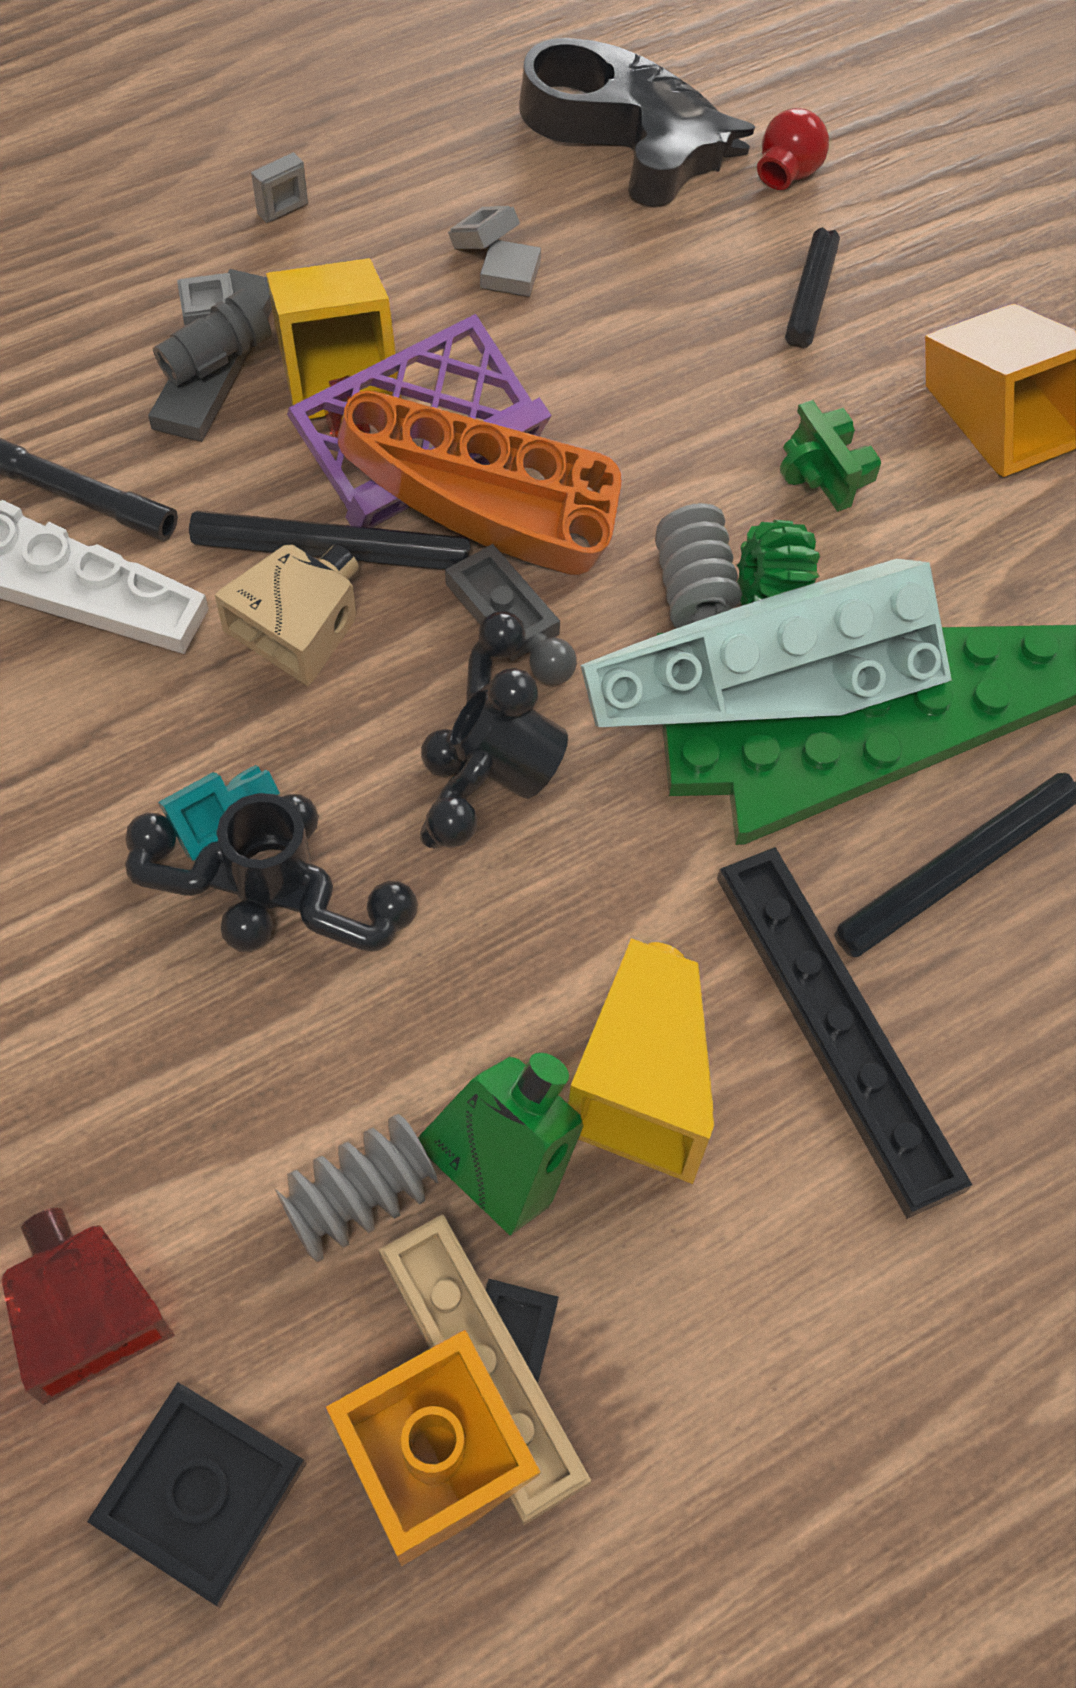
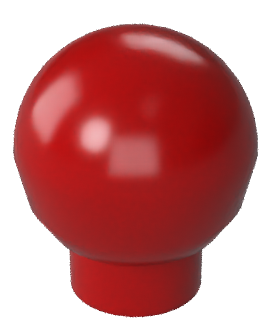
M791 108L782 111L769 122L761 144L763 156L757 164V172L760 179L773 189L785 190L793 181L809 177L823 165L829 150V134L827 127L817 114L804 108Z

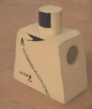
M294 545L282 546L215 594L222 630L309 686L354 623L356 617L353 585L349 579L359 569L355 557L340 545H333L319 560H316Z

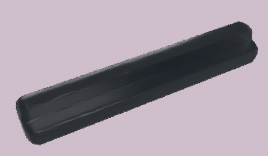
M821 227L813 234L787 325L785 339L790 345L798 344L805 348L813 342L840 241V236L835 229L827 231L824 227Z

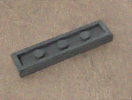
M229 269L228 273H230L233 294L241 289L249 291L257 300L268 319L272 307L267 277ZM250 346L249 351L240 356L235 353L229 355V363L202 379L192 377L179 386L173 385L168 380L148 415L151 429L202 442L252 346Z

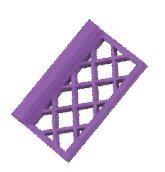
M476 314L289 407L287 413L289 419L348 509L345 518L351 526L369 528L377 526L410 508V506L379 486L372 479L353 488L341 469L344 455L338 446V438L318 433L309 420V416L323 409L343 415L347 402L340 400L350 395L352 397L355 393L371 385L393 392L392 396L399 398L400 395L430 403V406L438 408V406L467 414L468 417L474 419L477 417L485 422L540 436L551 418V414L540 397L533 401L530 399ZM470 336L482 354L479 367L449 358L452 344ZM443 349L442 356L435 354V352ZM418 362L439 369L434 391L404 382L403 378L406 367ZM487 364L489 365L492 371L486 369ZM398 371L396 379L388 377ZM446 371L476 380L471 402L441 393ZM483 383L503 388L513 405L502 411L479 405ZM423 439L421 448L428 449L430 442ZM329 449L338 452L336 460ZM469 454V456L479 464H490L489 461L480 454Z

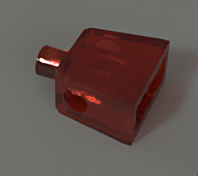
M50 1208L41 1211L22 1224L21 1231L32 1257L7 1269L2 1274L1 1281L21 1380L26 1392L41 1404L46 1405L175 1336L171 1325L101 1225L91 1226L73 1235L61 1208Z

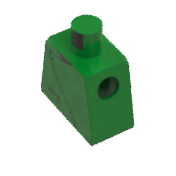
M547 1053L533 1054L526 1065L517 1058L508 1057L478 1074L418 1136L428 1158L510 1236L549 1208L555 1198L584 1126L581 1115L559 1096L569 1080L567 1068L559 1059Z

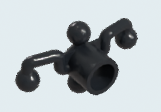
M498 611L485 617L479 627V640L474 645L469 657L466 705L458 715L452 730L445 728L430 733L421 746L423 764L432 774L441 777L454 775L432 804L421 828L420 840L428 848L435 849L441 846L454 848L465 845L471 840L477 830V815L475 809L466 799L483 785L487 777L522 798L529 799L537 795L548 784L564 757L568 744V733L563 727L533 710L538 702V688L536 681L529 673L517 668L505 669L495 674L491 681L494 658L503 659L519 653L525 643L524 624L513 613Z
M257 793L242 797L231 804L219 820L217 829L218 841L211 842L203 847L191 870L153 863L167 858L175 848L177 835L166 817L159 813L146 812L135 817L127 826L125 841L130 852L127 856L125 868L127 876L134 884L184 896H194L203 893L210 887L238 895L242 901L231 905L223 914L220 930L222 938L226 943L239 952H253L262 948L270 939L273 923L271 915L267 912L269 908L282 907L299 912L306 927L316 934L369 952L382 950L388 946L397 931L410 925L416 917L418 909L416 895L409 886L400 881H386L377 885L369 894L366 909L369 918L372 920L371 926L326 910L332 896V880L324 869L311 863L307 839L317 829L319 815L312 801L301 794H287L280 797L276 794ZM267 850L282 851L271 858L263 860L250 859L259 852Z

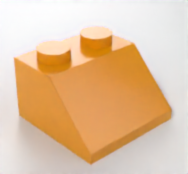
M466 1330L459 1332L326 1406L332 1423L401 1567L474 1524L541 1473Z

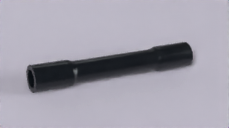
M0 438L1 475L11 479H21L111 516L120 524L161 541L168 540L173 534L178 520V514L175 509L137 493L124 492L31 454L24 447Z

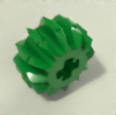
M774 519L773 522H761L758 526H751L747 533V541H744L740 546V562L736 564L739 569L737 583L742 592L741 605L750 604L814 584L816 579L820 577L817 572V563L821 557L819 552L815 551L816 538L814 533L808 532L805 525L793 524V521Z

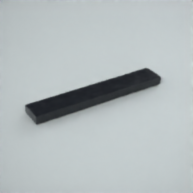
M774 847L719 869L717 880L906 1219L967 1192L973 1184L777 848Z

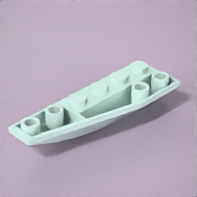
M905 559L890 560L746 604L676 628L580 665L595 726L597 727L844 715L952 680L930 562Z

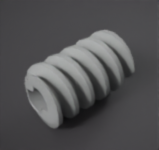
M698 503L679 508L662 518L656 529L655 543L659 550V563L663 569L662 578L666 586V599L670 605V619L676 628L731 610L740 602L742 596L741 589L736 582L738 577L737 570L734 564H732L733 552L728 545L730 540L729 534L724 527L726 522L725 516L721 509L711 504Z
M397 1114L388 1119L390 1141L376 1129H368L363 1133L365 1155L349 1142H345L338 1146L339 1169L325 1157L319 1156L313 1160L314 1183H311L297 1170H293L287 1174L289 1197H284L275 1189L304 1248L316 1262L324 1259L321 1236L327 1233L344 1248L349 1245L347 1227L349 1220L353 1219L370 1233L375 1230L372 1210L374 1206L379 1205L395 1219L400 1216L397 1193L404 1190L420 1205L426 1201L422 1179L429 1176L435 1183H438L437 1175L422 1144L407 1120L401 1115Z

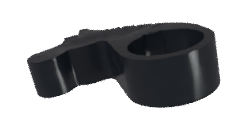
M557 38L535 45L526 54L524 60L519 100V112L523 121L536 133L555 141L623 145L632 148L634 160L628 191L630 196L640 203L650 206L668 204L691 177L707 173L711 170L719 172L725 157L743 156L749 153L750 146L740 140V138L754 134L755 126L753 124L719 112L716 107L689 84L665 68L633 52L593 40ZM551 87H569L587 94H569L557 91Z

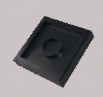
M177 1382L87 1522L215 1606L221 1608L306 1466V1462L301 1457Z

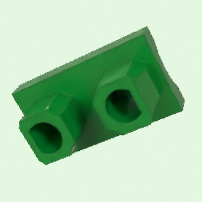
M814 400L799 404L797 413L801 417V422L798 429L791 436V439L783 446L787 455L780 465L781 475L791 485L806 482L811 489L820 486L837 512L852 507L857 489L876 481L881 466L880 457L872 446L848 450L846 445L852 443L855 429L853 420L844 407L822 413Z

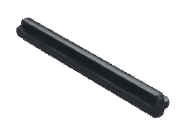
M199 510L192 513L189 523L190 540L195 545L275 552L284 545H294L314 557H322L333 545H340L346 548L355 557L356 561L443 570L471 556L470 540L459 536Z
M1066 772L1055 774L841 922L834 934L835 940L847 955L851 957L861 956L1076 804V782Z

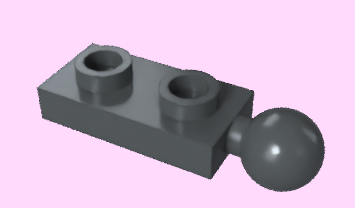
M494 544L445 569L446 585L480 625L486 616L498 611L513 613L523 622L525 643L519 653L508 657L511 662L530 652L529 662L531 671L542 683L559 685L572 677L576 670L577 657L573 647L568 642L555 638L560 634V620Z

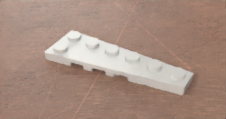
M4 500L0 501V599L182 654L186 652L208 611L205 594L143 565L128 562L121 555L98 544L86 546L69 538L66 529L51 522L44 526L23 516L19 507Z

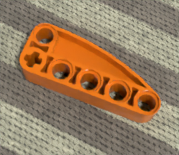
M365 390L355 393L348 399L338 432V446L341 453L379 486L411 508L446 528L487 547L494 544L500 552L523 561L570 575H580L588 572L609 545L613 535L622 484L618 465L610 457L598 452L376 391ZM367 423L374 426L378 433H364L355 424ZM412 439H425L434 446V449H423L417 446ZM469 454H480L484 456L490 464H479L475 462L469 456ZM525 468H533L539 471L545 480H537L531 477ZM570 533L583 536L588 541L590 548L576 544L572 540Z

